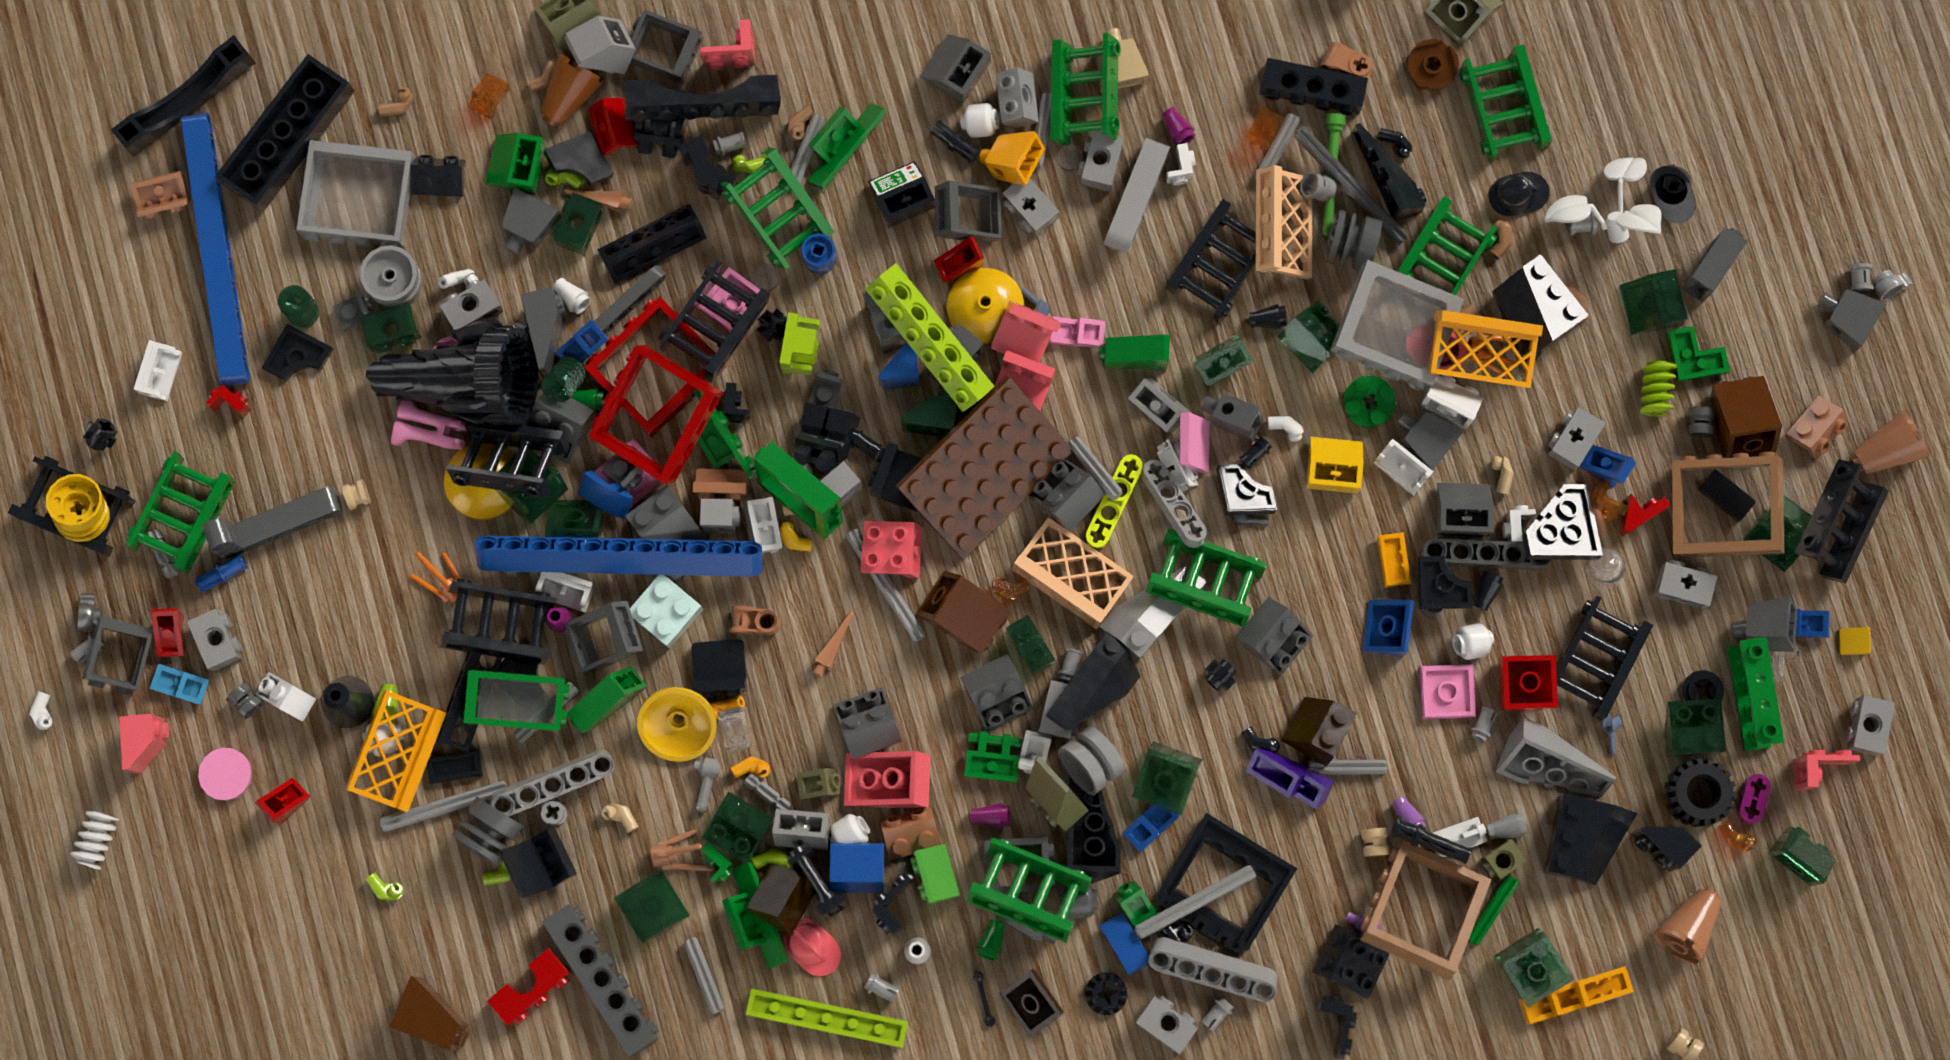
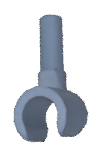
M1023 288L1021 292L1036 306L1034 310L1048 316L1050 312L1048 304L1034 297L1026 288Z
M1609 715L1601 722V728L1608 734L1610 754H1616L1615 730L1622 726V720L1619 716L1612 719L1611 715Z

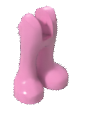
M401 400L397 411V419L427 424L436 427L437 430L431 431L395 421L391 444L400 446L406 440H417L447 449H464L466 442L450 437L451 429L467 433L464 427L466 422L421 410L415 407L413 401Z

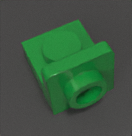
M708 842L701 849L706 854L703 859L713 868L717 865L720 867L710 880L714 884H717L718 881L724 883L733 873L730 868L734 864L714 845Z
M1135 881L1121 885L1117 892L1113 894V897L1120 904L1134 927L1157 914L1143 889Z

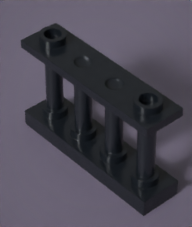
M1224 199L1221 200L1168 280L1165 288L1175 294L1178 288L1181 290L1184 288L1216 308L1217 311L1213 319L1217 322L1221 316L1227 317L1234 306L1230 302L1256 264V252L1252 258H1249L1217 238L1218 234L1215 232L1219 225L1223 227L1226 225L1256 244V232L1231 217L1232 214L1229 212L1231 203ZM1212 246L1244 266L1245 269L1239 278H1233L1203 259L1204 255L1201 253L1204 248ZM1192 267L1197 269L1198 267L1230 287L1231 290L1224 301L1189 280L1190 277L1187 274Z
M717 261L713 267L709 265L701 277L703 282L671 327L666 326L658 338L661 340L659 350L662 352L671 343L703 364L702 367L705 368L703 378L711 383L768 304L770 293L763 288L760 289L757 295L754 293L750 295L719 275L722 266L720 261ZM712 283L744 302L745 307H747L744 314L741 315L739 313L736 315L706 296L705 293ZM698 303L730 322L731 327H733L730 334L722 335L692 316L691 313ZM685 323L717 343L719 349L715 355H708L676 334Z
M466 421L464 427L472 441L462 465L448 464L446 467L453 483L462 487L467 485L522 493L531 497H550L551 492L544 480L545 473L553 454H567L570 447L563 431L524 425H492L487 421L483 424ZM484 443L495 444L485 470L472 468L481 445ZM505 447H518V452L509 473L496 472ZM529 451H543L533 477L519 475Z
M34 456L33 462L42 466V469L26 503H22L21 507L12 504L8 514L65 538L58 532L50 514L46 513L44 517L35 514L37 511L35 507L52 471L63 476L75 473L59 467V461L44 456L42 460ZM97 483L101 492L113 496L109 505L110 520L108 525L94 539L72 542L110 557L114 548L106 544L109 530L123 501L134 505L136 500L129 497L130 491L115 486L113 490Z
M1838 459L1795 553L1817 560L1821 559L1824 565L1820 575L1825 579L1846 584L1889 491L1883 486L1860 482L1857 477L1863 467L1861 464ZM1853 489L1857 494L1852 505H1849L1846 501ZM1842 512L1846 515V518L1839 529L1836 526V522ZM1831 535L1835 538L1830 552H1828L1825 546Z
M468 579L452 580L448 592L457 594L453 624L449 632L444 631L440 641V648L545 665L550 651L548 648H543L541 644L545 611L555 606L557 598H552L550 594L544 592L529 594L472 584V581ZM467 596L483 598L479 630L475 636L465 635V632L462 631ZM494 600L509 602L505 636L501 641L491 639V636H489ZM520 605L535 607L531 641L527 645L518 644L517 640H515Z
M1596 596L1591 601L1587 599L1580 612L1584 616L1556 669L1557 686L1593 704L1592 707L1595 708L1592 716L1603 720L1607 718L1654 625L1644 620L1639 625L1634 624L1632 626L1598 608L1597 606L1602 598ZM1594 617L1627 634V638L1630 639L1627 648L1622 647L1620 649L1586 631L1591 618ZM1580 639L1615 657L1616 661L1619 662L1615 672L1612 670L1608 672L1574 654ZM1568 663L1603 680L1604 684L1607 685L1603 695L1600 693L1596 695L1562 677Z
M801 845L789 853L791 857L787 860L789 866L794 870L801 868L819 895V902L821 904L816 908L822 917L828 920L849 906L840 892L837 894L832 891L830 892L811 862L818 856L810 846L805 849Z

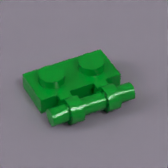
M980 731V734L969 732L968 743L978 744V751L967 750L964 777L1017 783L1020 756L1009 755L1010 748L1021 749L1022 738L1011 737V734H1004L1003 736L988 735V732ZM986 745L1002 747L1001 754L986 752Z

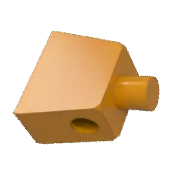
M1035 131L1003 134L997 137L991 149H983L980 152V161L982 164H986L996 180L1027 185L1045 151V147Z

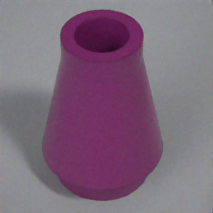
M1171 107L1163 112L1162 117L1165 120L1173 143L1177 145L1188 144L1195 138L1194 127L1175 107Z
M554 607L549 610L546 616L548 628L557 633L566 631L565 623L572 620L571 613L564 607ZM559 613L560 619L553 621L554 615Z
M999 803L971 809L972 825H982L998 829L1009 827V805Z

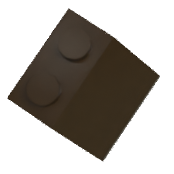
M1304 697L1281 741L1327 767L1336 755L1357 713L1333 700Z

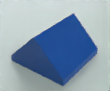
M907 342L878 375L879 386L882 389L920 386L917 354Z
M1369 600L1363 651L1404 657L1408 653L1414 601Z
M831 843V891L833 893H883L884 843Z

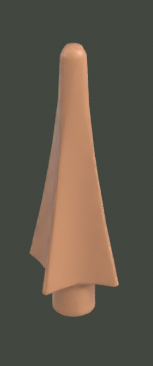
M569 189L563 191L564 195L590 201L620 213L622 208L631 209L633 199L625 198L622 195V191L600 192Z
M852 612L847 614L836 633L814 659V663L817 664L813 671L815 675L822 677L826 669L831 672L841 641L853 618Z

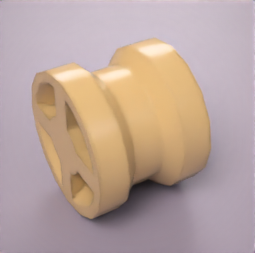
M363 479L357 480L354 485L346 484L342 486L343 495L350 510L356 509L357 505L371 504Z

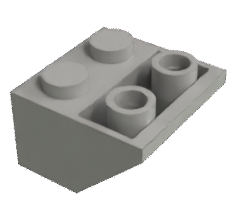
M596 16L566 32L564 35L578 67H584L588 70L596 69L610 74H625L636 50L620 19Z

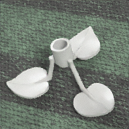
M1621 158L1606 165L1604 169L1605 177L1609 180H1618V211L1610 213L1606 221H1604L1593 204H1588L1585 196L1571 195L1557 200L1550 206L1545 215V223L1579 222L1587 218L1592 211L1600 222L1602 230L1607 229L1609 241L1612 243L1626 241L1629 238L1628 229L1660 234L1662 215L1661 210L1657 206L1650 204L1636 205L1630 211H1624L1623 213L1624 180L1637 181L1645 175L1647 171L1645 159Z

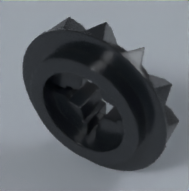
M1707 670L1691 673L1686 677L1681 687L1682 698L1689 708L1697 712H1709L1716 709L1724 698L1722 681L1716 674ZM1709 683L1710 685L1706 691L1708 698L1702 696L1696 699L1699 692L1696 686L1703 687Z
M1109 972L1099 973L1093 976L1087 983L1085 999L1088 1006L1094 1012L1100 1015H1112L1120 1011L1127 1001V987L1119 976ZM1102 982H1105L1108 990L1118 991L1110 996L1109 1006L1105 998H1095V995H1098L1103 990Z

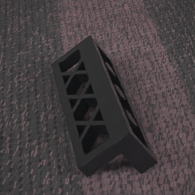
M687 204L597 250L614 284L707 237L691 205ZM688 214L690 215L689 217H687V218H685V219H683V220H681V221H678L680 218H682V217H684V216H686V215H688ZM660 228H664L663 230H661V231H659V232H655L656 230H658V229H660ZM641 239L639 242L632 244L634 241ZM614 251H618L617 253L609 257L606 256Z
M467 652L447 705L446 716L436 742L466 752L469 751L478 724H471L469 729L467 723H464V716L461 712L462 706L466 702L468 671L476 670L478 666L479 671L498 672L503 658L496 657L493 666L483 670L479 661L481 655ZM483 678L486 686L483 692L478 693V697H482L479 704L477 702V718L482 716L495 679ZM458 717H460L462 722L456 724ZM464 725L468 734L464 745L450 740L454 729Z

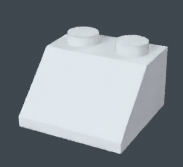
M1437 374L1420 407L1467 429L1475 419L1483 397L1479 395V391L1469 386L1464 388L1456 384L1454 378Z

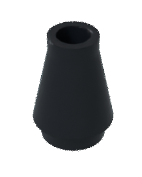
M1276 304L1255 312H1249L1251 328L1281 329L1283 326H1288L1285 306Z
M1484 570L1482 576H1479L1473 606L1488 611L1489 606L1504 586L1502 585L1504 578Z

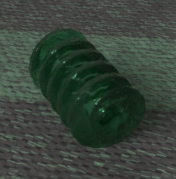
M290 285L280 292L277 298V305L294 326L307 328L317 321L319 306L303 287Z
M570 355L562 357L543 379L542 391L555 401H568L586 379L584 365Z

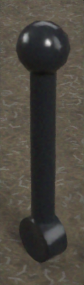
M976 972L973 975V979L978 984L986 1015L985 1024L992 1027L995 1024V1019L991 1016L982 982L984 976L981 972Z

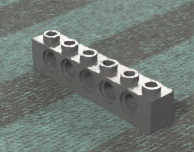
M568 904L542 921V923L628 1057H632L658 1040L655 1034L659 1031L651 1018L646 1020L641 1013L644 1007L637 996L631 997L628 993L627 988L630 986L622 973L617 975L612 968L615 962L608 951L603 953L599 948L598 943L601 940L593 928L588 930L583 923L586 917L578 906L574 908L571 904ZM571 927H577L580 930V937L575 942H571L567 938V932ZM586 949H591L595 954V958L590 964L583 963L581 955ZM601 971H605L609 975V982L603 987L596 983V976ZM618 993L623 997L624 1003L621 1008L614 1009L610 1004V999L614 994ZM629 1016H634L638 1020V1027L633 1032L626 1030L624 1025L625 1020Z

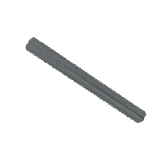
M1302 126L1294 133V138L1370 217L1383 220L1382 230L1397 245L1406 240L1408 234L1306 127Z

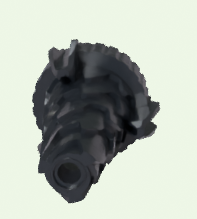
M489 317L459 329H453L452 337L459 342L457 345L438 346L434 350H412V354H385L379 357V362L371 363L366 369V378L370 381L371 388L376 392V396H396V400L436 404L438 407H442L443 410L476 424H483L485 421L492 425L523 424L524 421L528 420L536 402L538 364L530 336L526 334L524 329L515 327V325H503L495 317Z

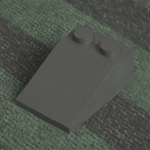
M552 287L521 294L538 368L545 379L551 378L557 354L556 351L558 350L564 325L562 315L566 314L563 299H561L559 293L555 294Z
M668 485L625 515L642 539L708 540ZM669 575V576L671 577V579H672V580L674 581V583H675L677 580H679V579H680L681 577H683L684 575Z

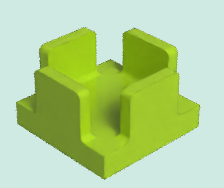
M788 312L779 362L783 374H813L812 365L816 364L819 340L816 339V330H820V320L800 317L797 313Z

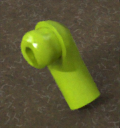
M738 155L732 158V169L737 173H753L763 165L765 159L761 157L745 161L744 156Z

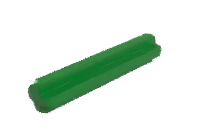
M1507 875L1475 922L1468 942L1475 946L1481 943L1519 885V881L1511 875Z

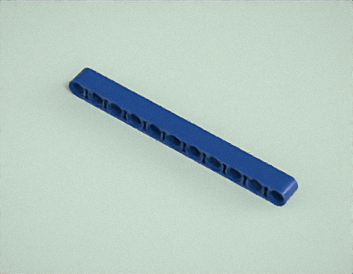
M209 113L185 116L181 118L219 379L221 385L225 387L250 382L222 187L215 177L219 167L212 122Z
M482 536L475 541L477 567L484 571L749 577L759 575L763 571L762 546L753 541Z

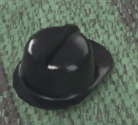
M1675 164L1655 169L1651 174L1649 182L1656 206L1661 210V215L1672 223L1688 221L1694 215L1696 209L1692 180L1689 173L1683 168L1675 166Z
M1521 172L1496 180L1489 191V202L1498 214L1516 216L1542 208L1549 199L1550 189L1547 181L1540 174Z

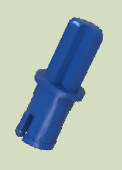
M238 554L221 565L217 563L215 565L216 568L195 579L199 590L205 592L223 581L225 583L228 582V578L247 569L248 566L241 554Z

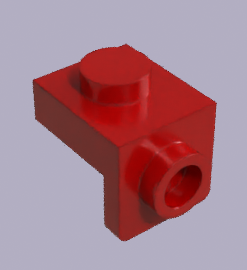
M224 385L220 388H215L209 394L208 401L206 402V405L214 412L225 401L243 417L251 411L246 405L248 401L246 397L238 390L232 393Z

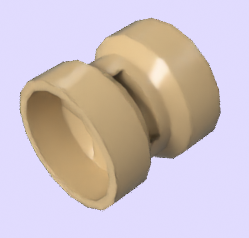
M1387 828L1361 830L1362 839L1365 841V847L1363 848L1364 857L1390 855L1389 846L1386 844Z
M1681 1027L1671 1037L1666 1045V1049L1671 1053L1679 1054L1681 1060H1694L1701 1052L1704 1043L1699 1039L1691 1038L1689 1032Z

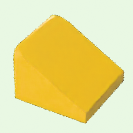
M1870 627L1839 629L1840 655L1870 654Z

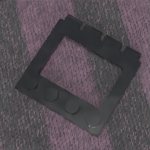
M1206 813L1159 889L1157 895L1161 898L1156 907L1164 911L1190 897L1179 890L1177 886L1203 846V843H1206L1243 867L1250 865L1256 875L1272 885L1269 887L1245 929L1207 906H1203L1179 919L1180 922L1190 925L1193 930H1195L1200 921L1204 923L1199 933L1218 944L1222 936L1227 937L1222 947L1238 957L1243 948L1249 950L1298 868Z

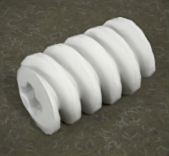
M86 811L85 815L91 821H83L81 823L87 831L78 832V835L84 840L82 842H74V845L80 850L79 852H70V855L76 859L75 862L101 870V867L95 862L104 861L105 857L99 851H108L109 847L103 841H111L113 839L107 831L116 830L117 827L111 821L120 819L96 811Z

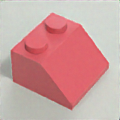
M154 714L119 717L122 770L141 774L165 747L166 738L169 737V726L164 718Z

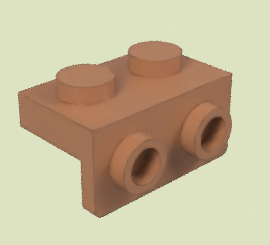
M181 170L130 184L137 206V217L145 216V219L154 218L160 215V211L168 209L171 213L184 210L185 205L190 201Z
M1818 396L1786 435L1789 440L1807 449L1810 456L1817 460L1821 454L1828 451L1835 437L1844 432L1848 420L1844 409Z
M697 469L696 482H693V493L699 495V499H715V496H725V499L741 500V496H748V476L744 470Z
M917 808L911 813L901 816L892 815L880 822L890 860L915 854L914 851L941 845L931 808Z

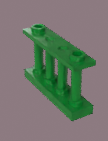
M1103 33V45L1073 49L1070 44L1062 39L1052 40L1050 140L1060 146L1071 145V136L1075 133L1100 130L1108 138L1117 140V131L1120 129L1118 118V56L1121 54V46L1119 40L1109 33ZM1103 55V70L1072 74V62L1074 59ZM1102 80V95L1080 98L1071 97L1074 84ZM1102 105V120L1071 123V112L1073 109Z
M1524 44L1515 46L1510 54L1511 56L1506 60L1473 68L1470 58H1467L1459 69L1460 79L1463 84L1466 83L1481 133V151L1484 156L1487 155L1489 162L1495 160L1498 155V149L1532 141L1537 144V148L1540 150L1548 148L1552 142ZM1509 69L1516 72L1518 80L1515 83L1479 91L1476 81L1477 77ZM1516 93L1523 96L1525 104L1522 107L1489 116L1486 115L1483 105L1484 101ZM1523 117L1530 120L1532 128L1528 132L1496 140L1493 139L1490 129L1491 125Z
M769 147L761 153L765 160L763 165L734 187L728 182H723L720 185L724 189L722 195L730 205L734 204L768 250L769 254L767 257L775 267L779 266L780 268L788 269L790 265L784 258L801 246L806 238L817 233L829 237L834 233V230L777 150ZM775 172L780 179L778 186L748 208L740 195L767 174ZM790 193L795 200L792 203L793 207L763 229L755 216L783 194L788 195ZM799 214L801 216L805 214L810 221L807 224L808 227L780 249H777L769 237Z
M1443 196L1397 272L1413 278V274L1409 273L1413 265L1415 264L1418 267L1421 265L1455 285L1451 294L1456 295L1484 248L1490 250L1497 237L1493 234L1497 227L1492 225L1487 234L1452 214V210L1449 209L1452 200ZM1440 222L1444 224L1447 222L1481 242L1475 255L1440 236V232L1435 230ZM1426 244H1435L1467 263L1468 266L1460 277L1425 256L1427 253L1423 252Z
M174 451L171 457L168 456L162 467L163 473L136 526L130 528L126 537V545L137 552L140 544H143L172 557L175 562L173 566L189 575L206 541L202 525L219 516L235 481L231 476L222 472L218 478L215 477L213 479L181 465L184 458ZM176 474L209 488L211 493L207 500L200 502L171 489L170 486ZM164 497L197 511L199 516L195 524L188 525L159 512L158 509ZM152 521L184 534L187 540L183 547L177 549L146 535Z
M1168 528L1163 541V545L1170 547L1160 574L1152 572L1145 592L1245 628L1252 607L1246 606L1245 602L1253 578H1262L1267 563L1261 562L1256 557H1247L1205 541L1199 547H1188L1182 542L1175 530ZM1179 551L1194 555L1184 583L1173 580L1170 577ZM1204 559L1219 564L1209 592L1198 589L1195 586ZM1229 568L1244 573L1236 598L1233 601L1220 595Z
M1767 637L1740 640V645L1729 646L1726 648L1743 752L1771 748L1772 744L1785 743Z
M992 838L987 854L994 856L983 883L973 882L966 902L1067 943L1074 922L1068 920L1069 913L1078 891L1087 893L1092 877L1087 876L1081 870L1069 869L1015 847L1006 840ZM1003 861L1019 866L1007 894L1000 893L992 888ZM1028 871L1044 876L1032 904H1027L1017 898ZM1053 881L1068 886L1058 914L1055 915L1043 910V905Z

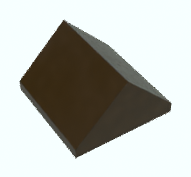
M772 863L747 904L746 909L788 937H791L793 930L797 927L816 891L803 872Z
M1031 969L999 993L1030 1037L1065 1013L1034 969Z

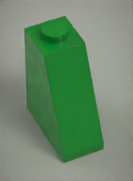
M1170 335L1106 337L1105 345H1100L1099 360L1104 361V368L1166 371L1169 362Z
M632 666L609 674L570 709L567 715L571 718V723L577 730L581 731L582 734L603 723L642 692L647 685Z

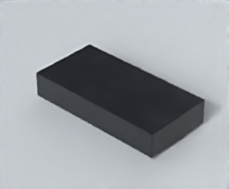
M1717 469L1712 471L1698 489V491L1737 522H1740L1757 502Z
M479 749L429 757L427 762L430 784L483 776Z

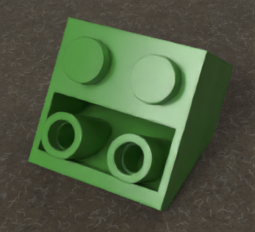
M942 844L914 851L915 857L911 858L915 875L920 874L923 883L918 884L922 901L928 900L929 905L960 897L946 845Z

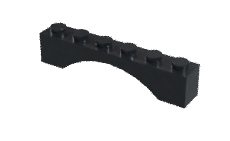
M233 35L217 47L203 65L177 89L156 103L130 114L113 127L111 131L125 149L135 157L177 125L182 117L190 115L255 65L256 62Z
M754 75L732 89L705 95L673 91L660 86L650 79L624 80L622 88L625 121L633 120L640 122L653 119L666 121L680 118L692 120L707 117L718 119L734 116L744 118L760 115L769 117L778 115L781 104L777 75Z

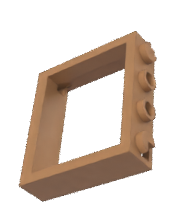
M1760 452L1758 457H1749V454L1736 453L1732 455L1733 458H1722V455H1707L1706 459L1696 460L1695 456H1682L1680 461H1672L1673 554L1678 558L1784 554L1783 459L1778 455L1775 456L1774 452ZM1770 466L1771 540L1684 543L1683 470Z
M1403 840L1398 847L1393 846L1388 857V861L1391 864L1388 870H1383L1378 883L1382 885L1380 892H1375L1369 906L1373 910L1370 916L1366 915L1363 919L1361 930H1364L1361 940L1450 980L1457 971L1492 879L1419 846L1413 847L1410 845V842ZM1404 858H1408L1473 888L1446 959L1377 929Z

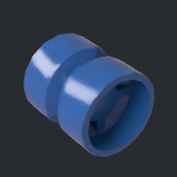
M817 233L810 235L802 244L804 264L809 271L822 275L834 268L837 256L834 242L830 237Z

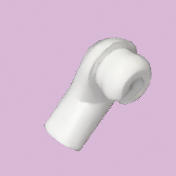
M466 269L440 276L438 284L442 289L464 282L467 286L473 281L478 280V277L475 276L476 272Z
M1274 416L1267 418L1268 430L1284 429L1289 433L1288 437L1292 442H1298L1302 439L1303 427L1292 417Z
M38 691L29 714L37 728L46 730L53 723L46 709L50 695Z

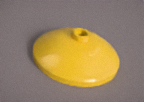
M992 268L972 270L962 275L953 284L947 298L948 318L954 329L960 324L982 341L984 345H989L994 339L1009 301L1011 300L1024 306L1023 295L1017 283L1002 271ZM987 298L990 300V304L983 306L980 303L981 300Z
M484 443L481 445L472 468L485 470L495 444ZM470 445L465 446L463 450H459L448 464L461 466ZM507 449L502 454L496 472L509 473L515 457ZM445 470L444 489L447 498L460 513L467 517L479 520L496 518L506 513L519 498L520 493L468 485L465 487L453 483L447 470Z
M670 687L653 693L645 700L638 714L637 729L641 741L653 754L665 760L682 762L697 758L711 746L717 730V720L713 708L700 694L686 688ZM680 714L683 716V719H677L675 715Z

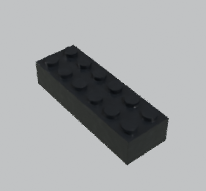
M307 54L215 175L216 179L223 186L263 213L308 154L310 140L318 141L355 92L351 84Z

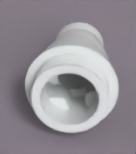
M560 278L553 285V290L560 294L561 299H563L570 312L581 314L590 305L591 299L588 297V292L567 282L564 278Z
M919 937L910 939L904 948L906 959L913 964L924 963L928 960L931 953L929 943ZM919 945L922 948L920 955L912 953L914 946Z

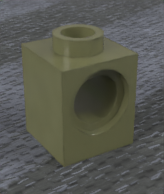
M1512 839L1481 858L1484 862L1482 867L1490 878L1494 877L1496 880L1502 879L1527 862ZM1498 854H1503L1508 859V865L1505 869L1499 868L1495 860Z

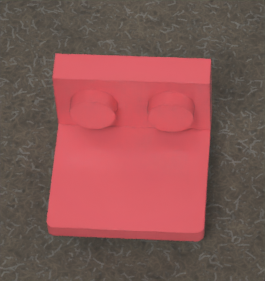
M750 19L740 20V29H735L736 44L738 45L700 47V55L704 67H708L710 70H721L724 66L744 69L748 68L749 65L755 64L754 34Z
M1010 300L990 347L1002 354H1005L1006 350L1040 363L1053 331L1058 332L1061 323L1057 319Z
M1006 350L1003 365L994 386L996 387L1006 376L1010 377L1037 409L1041 411L1055 375V368Z
M865 521L860 571L867 574H900L909 579H919L923 527L915 522Z
M1809 750V752L1802 753V757L1794 759V791H1806L1819 787V783L1822 781V768L1818 767V765H1848L1860 761V755H1852L1851 750H1837L1835 753H1828V755H1825V750Z

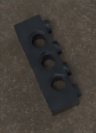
M1267 58L1259 94L1264 95L1269 100H1279L1281 98L1290 100L1289 102L1294 105L1302 106L1306 103L1315 105V108L1328 111L1335 109L1340 110V113L1343 115L1354 116L1355 114H1360L1363 107L1368 78ZM1290 79L1295 86L1286 88L1282 85L1281 81ZM1315 84L1320 91L1311 93L1306 86ZM1339 89L1343 91L1345 96L1343 98H1336L1333 96L1332 91Z

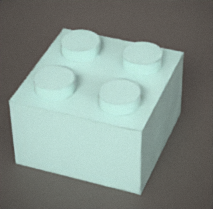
M658 575L630 608L633 619L668 649H671L704 610L699 603L665 575Z

